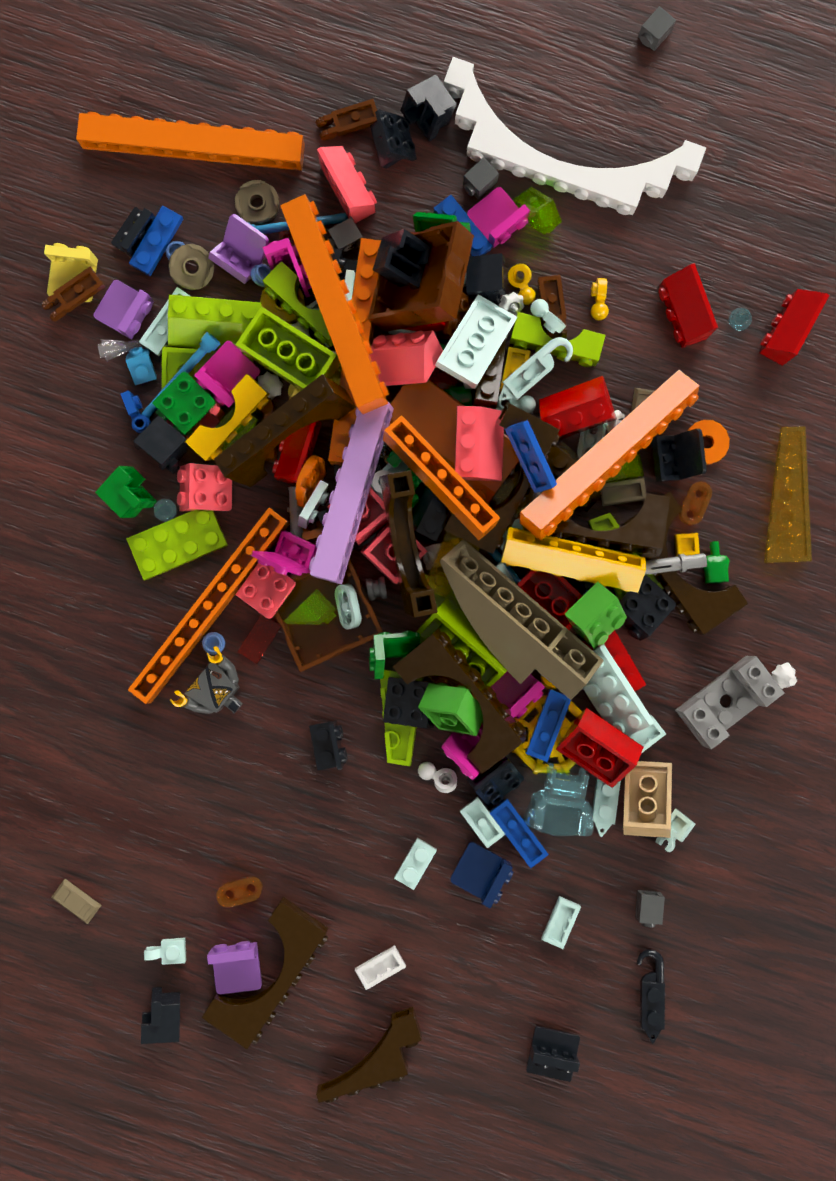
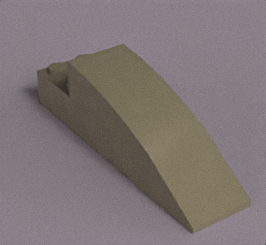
M461 540L440 560V564L457 601L470 624L490 652L520 684L536 669L570 700L587 685L604 660L467 541Z

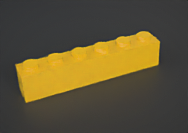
M512 527L508 528L501 559L502 563H507L510 566L525 567L533 571H542L555 576L574 578L582 582H599L604 587L610 586L626 592L632 591L636 593L639 592L646 572L645 557L547 535L542 540H539L529 531Z

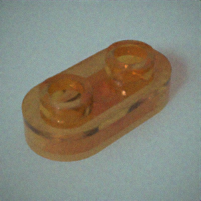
M700 481L689 487L681 506L682 511L679 513L680 520L684 524L691 526L702 520L712 497V489L709 484ZM696 490H700L702 492L701 498L696 496ZM688 510L693 512V518L687 516Z
M253 876L223 884L217 891V901L221 906L227 908L248 903L259 898L263 886L261 881ZM249 884L254 885L255 891H249L247 886ZM226 891H232L233 897H227Z

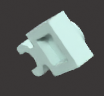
M675 809L671 814L670 838L657 837L656 843L662 845L667 840L668 845L665 850L672 852L675 848L676 839L683 842L696 824L679 810Z

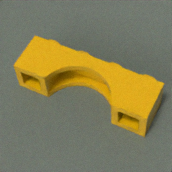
M246 374L231 391L235 399V412L231 420L218 428L200 425L185 441L205 461H209L211 458L214 460L215 457L222 453L221 447L226 442L230 444L238 436L236 431L240 426L246 427L254 418L251 414L257 408L261 410L268 403L267 397L270 394L250 375Z

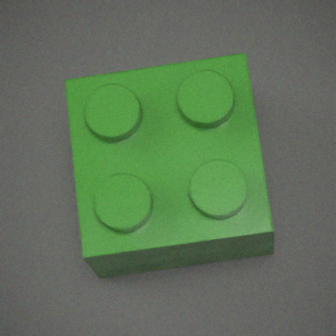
M599 582L590 588L565 613L575 633L594 650L599 645L604 644L608 636L615 629H619L627 618L618 598Z
M429 683L418 706L440 730L477 736L483 722V714L478 700L464 686L451 687L444 683Z

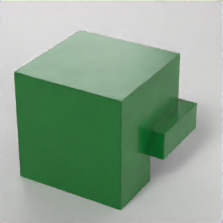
M118 466L95 492L120 518H134L143 508H152L157 502L143 486H140L146 479L132 466Z

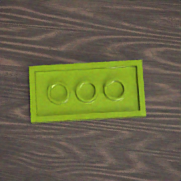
M193 510L126 538L143 580H148L228 546L214 511Z

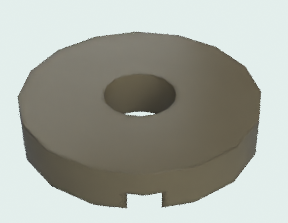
M251 180L244 183L238 193H236L235 208L240 218L244 221L255 224V226L265 225L277 216L280 208L279 197L275 188L265 181ZM255 198L263 200V204L258 208L251 205Z
M186 244L175 249L170 256L168 264L169 273L173 281L181 288L187 290H198L206 286L214 273L213 261L208 259V251L195 244ZM187 261H194L197 264L196 273L191 274L186 271L185 264Z

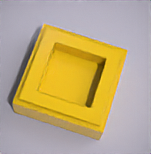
M698 533L674 535L676 557L678 554H700Z

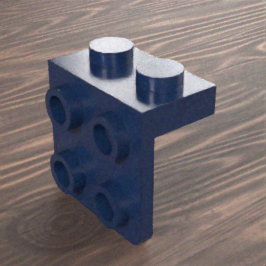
M470 842L453 871L450 880L453 884L480 898L484 906L491 908L493 903L497 904L502 896V891L500 890L503 884H508L512 878L513 867L506 859L475 842Z

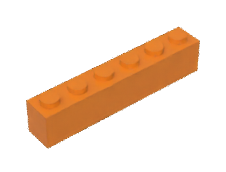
M402 415L384 430L383 441L478 540H481L497 525L500 517Z

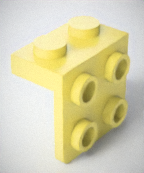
M54 243V246L45 245L44 254L51 260L47 288L49 297L54 294L55 290L91 266L96 273L98 259L89 248L84 246L68 248V246L60 243ZM92 296L91 298H89L88 300H86L85 302H91L92 299H93V296Z

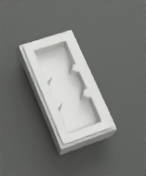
M394 945L357 966L355 972L365 990L406 968V964Z

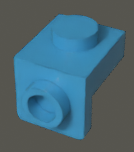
M137 347L131 349L126 356L125 361L135 385L157 379L149 356L150 351L147 348Z

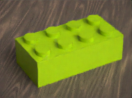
M262 306L235 344L244 354L300 390H303L322 374L331 379L340 366L337 354Z

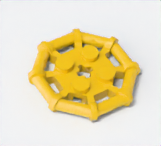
M542 695L535 703L531 701L526 706L528 710L519 719L516 716L514 717L516 722L519 721L524 727H527L528 737L527 741H524L512 753H515L533 770L532 773L536 775L538 773L568 774L570 773L569 770L576 763L569 758L565 761L562 756L563 754L557 751L556 747L575 720L570 722L566 717L564 718L551 751L550 758L557 757L559 764H543V760L537 758L535 761L530 755L525 754L526 751L524 749L529 744L541 713L542 705H544L547 695ZM571 701L568 711L577 718L582 711ZM536 708L538 714L530 722L523 720Z

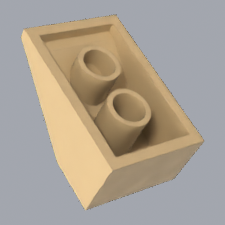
M638 761L636 767L625 776L624 835L670 838L672 763Z

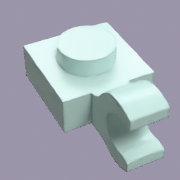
M185 938L162 939L161 946L146 947V950H144V960L162 958V965L185 963Z

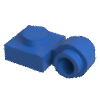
M128 390L121 393V397L128 415L131 416L133 430L141 434L151 421L141 414L140 409L143 406L138 395L134 396ZM144 422V425L139 427L140 423Z

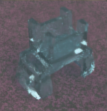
M548 763L544 790L533 793L523 816L525 823L535 830L551 835L591 836L593 834V809L589 802L585 801L589 780L586 770L580 768L579 775L559 773L554 769L553 763Z

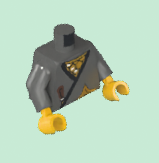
M217 646L213 647L217 652L215 656H210L209 653H206L210 664L185 692L186 697L178 690L174 692L180 696V699L177 701L170 699V702L175 707L182 706L193 712L212 714L213 712H220L226 706L235 714L243 705L234 696L240 688L235 665L221 654Z

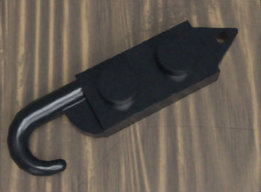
M648 949L640 953L637 959V965H641L642 960L648 956L655 960V972L645 974L640 980V1027L645 1030L653 1044L661 1030H665L664 960L659 952Z

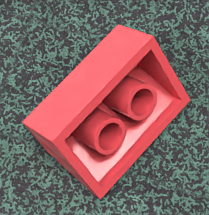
M343 146L318 148L320 167L348 218L352 217L354 222L357 223L374 214L375 204L377 203L372 191L368 192L365 188L366 181L361 171L357 173L354 165L356 163L350 152L346 153Z
M433 330L405 334L398 333L396 335H380L376 337L371 345L373 353L370 354L372 362L376 360L381 371L378 378L380 382L384 381L386 386L426 383L435 369V364L443 349Z
M457 406L455 471L464 480L502 481L504 428L496 423L502 412L501 410L475 406Z

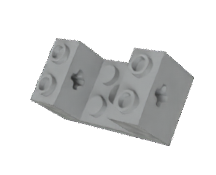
M745 656L675 709V711L700 744L706 748L713 749L730 736L726 731L757 706L768 707L781 697L784 691L757 656ZM725 694L731 699L728 707H722L720 704V698Z

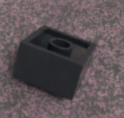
M419 485L415 490V493L419 496V501L412 508L414 533L436 544L443 530L442 524L449 509L429 488Z

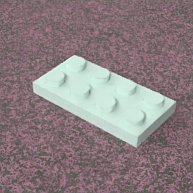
M478 294L438 358L435 366L475 389L517 317Z
M603 644L595 650L593 649L592 651L604 661L583 690L602 719L627 736L650 727L654 723L653 719L605 645Z

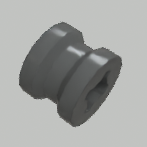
M384 576L379 577L378 580L366 579L369 601H373L378 597L387 599Z

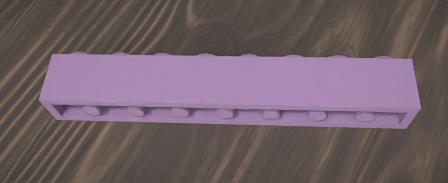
M389 402L387 405L366 414H362L356 407V421L349 430L350 441L348 447L346 446L343 450L342 459L344 461L342 468H339L337 471L335 491L331 492L329 498L331 505L328 513H325L322 524L324 528L322 535H319L317 538V552L309 565L310 575L316 578L342 585L384 444V430L389 426L394 410Z

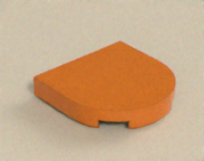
M312 455L306 461L296 483L297 505L302 508L305 507L319 481L323 480L326 475L324 459L317 455Z

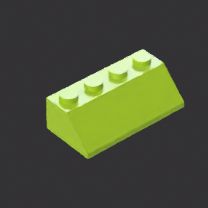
M169 295L168 346L198 349L201 346V338L206 332H209L220 342L221 345L216 350L226 341H231L235 345L260 309L261 303Z
M446 598L438 606V613L431 614L416 631L420 634L419 644L439 628L441 632H445L450 637L451 644L455 649L460 650L465 655L466 662L470 667L475 668L480 673L481 680L486 686L491 687L507 670L490 652L465 614Z

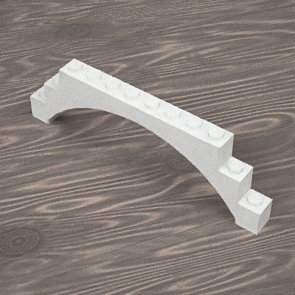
M455 57L452 58L444 80V86L452 98H461L455 116V124L463 130H473L467 147V156L475 162H479L484 157L495 169L511 171L517 177L533 179L539 185L547 184L559 192L572 193L578 199L594 201L600 207L616 209L618 213L623 215L634 214L642 192H646L648 196L653 198H663L672 175H676L678 179L683 181H692L698 172L706 147L687 140L684 141L680 148L650 162L621 168L578 166L545 155L519 139L498 119L477 85L473 74L474 64Z

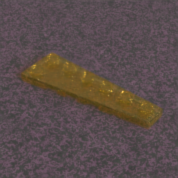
M805 426L782 427L779 434L764 563L812 561L806 428Z

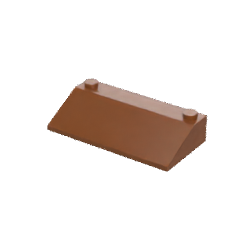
M430 380L426 383L404 384L391 402L394 410L389 426L402 415L455 470L457 406L465 405ZM504 434L502 481L464 480L488 505L519 462L507 435Z

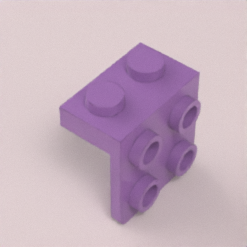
M233 214L229 217L223 242L210 251L208 259L245 284L251 279V269L255 265L262 264L265 255L262 247L268 245L269 239L242 218Z
M114 280L94 312V317L96 320L132 340L139 331L145 316L151 311L154 301L143 290L140 289L138 292L121 281Z
M242 941L236 943V945L227 946V944H219L211 948L207 959L208 965L213 964L215 986L218 994L244 992L261 988L262 978L257 942Z

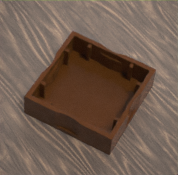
M454 221L434 226L421 232H410L432 247L428 263L422 265L425 269L419 289L412 290L408 286L399 287L380 275L374 291L368 320L385 332L456 320L474 235L460 222Z
M349 559L342 584H351L357 592L362 616L359 627L345 629L340 623L335 601V589L341 584L316 578L310 575V573H302L301 576H289L295 581L296 585L275 614V618L284 630L288 647L300 672L373 640L374 635L383 632L351 559Z

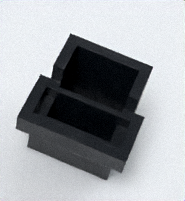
M434 75L407 89L400 111L410 125L417 122L416 124L428 141L436 138L439 129L449 124L456 107V102L438 76Z
M405 229L384 236L381 239L373 271L399 287L408 286L412 290L419 289L425 269L422 265L428 263L432 247Z
M502 253L469 257L466 271V293L473 300L479 294L499 306L501 302L500 295H506V290L503 287V264H505V258Z
M159 415L133 441L137 450L141 448L158 462L161 470L166 468L172 474L179 469V460L188 452L187 443H185L187 439Z
M152 987L151 1012H142L141 1044L179 1042L180 992L162 993V987Z

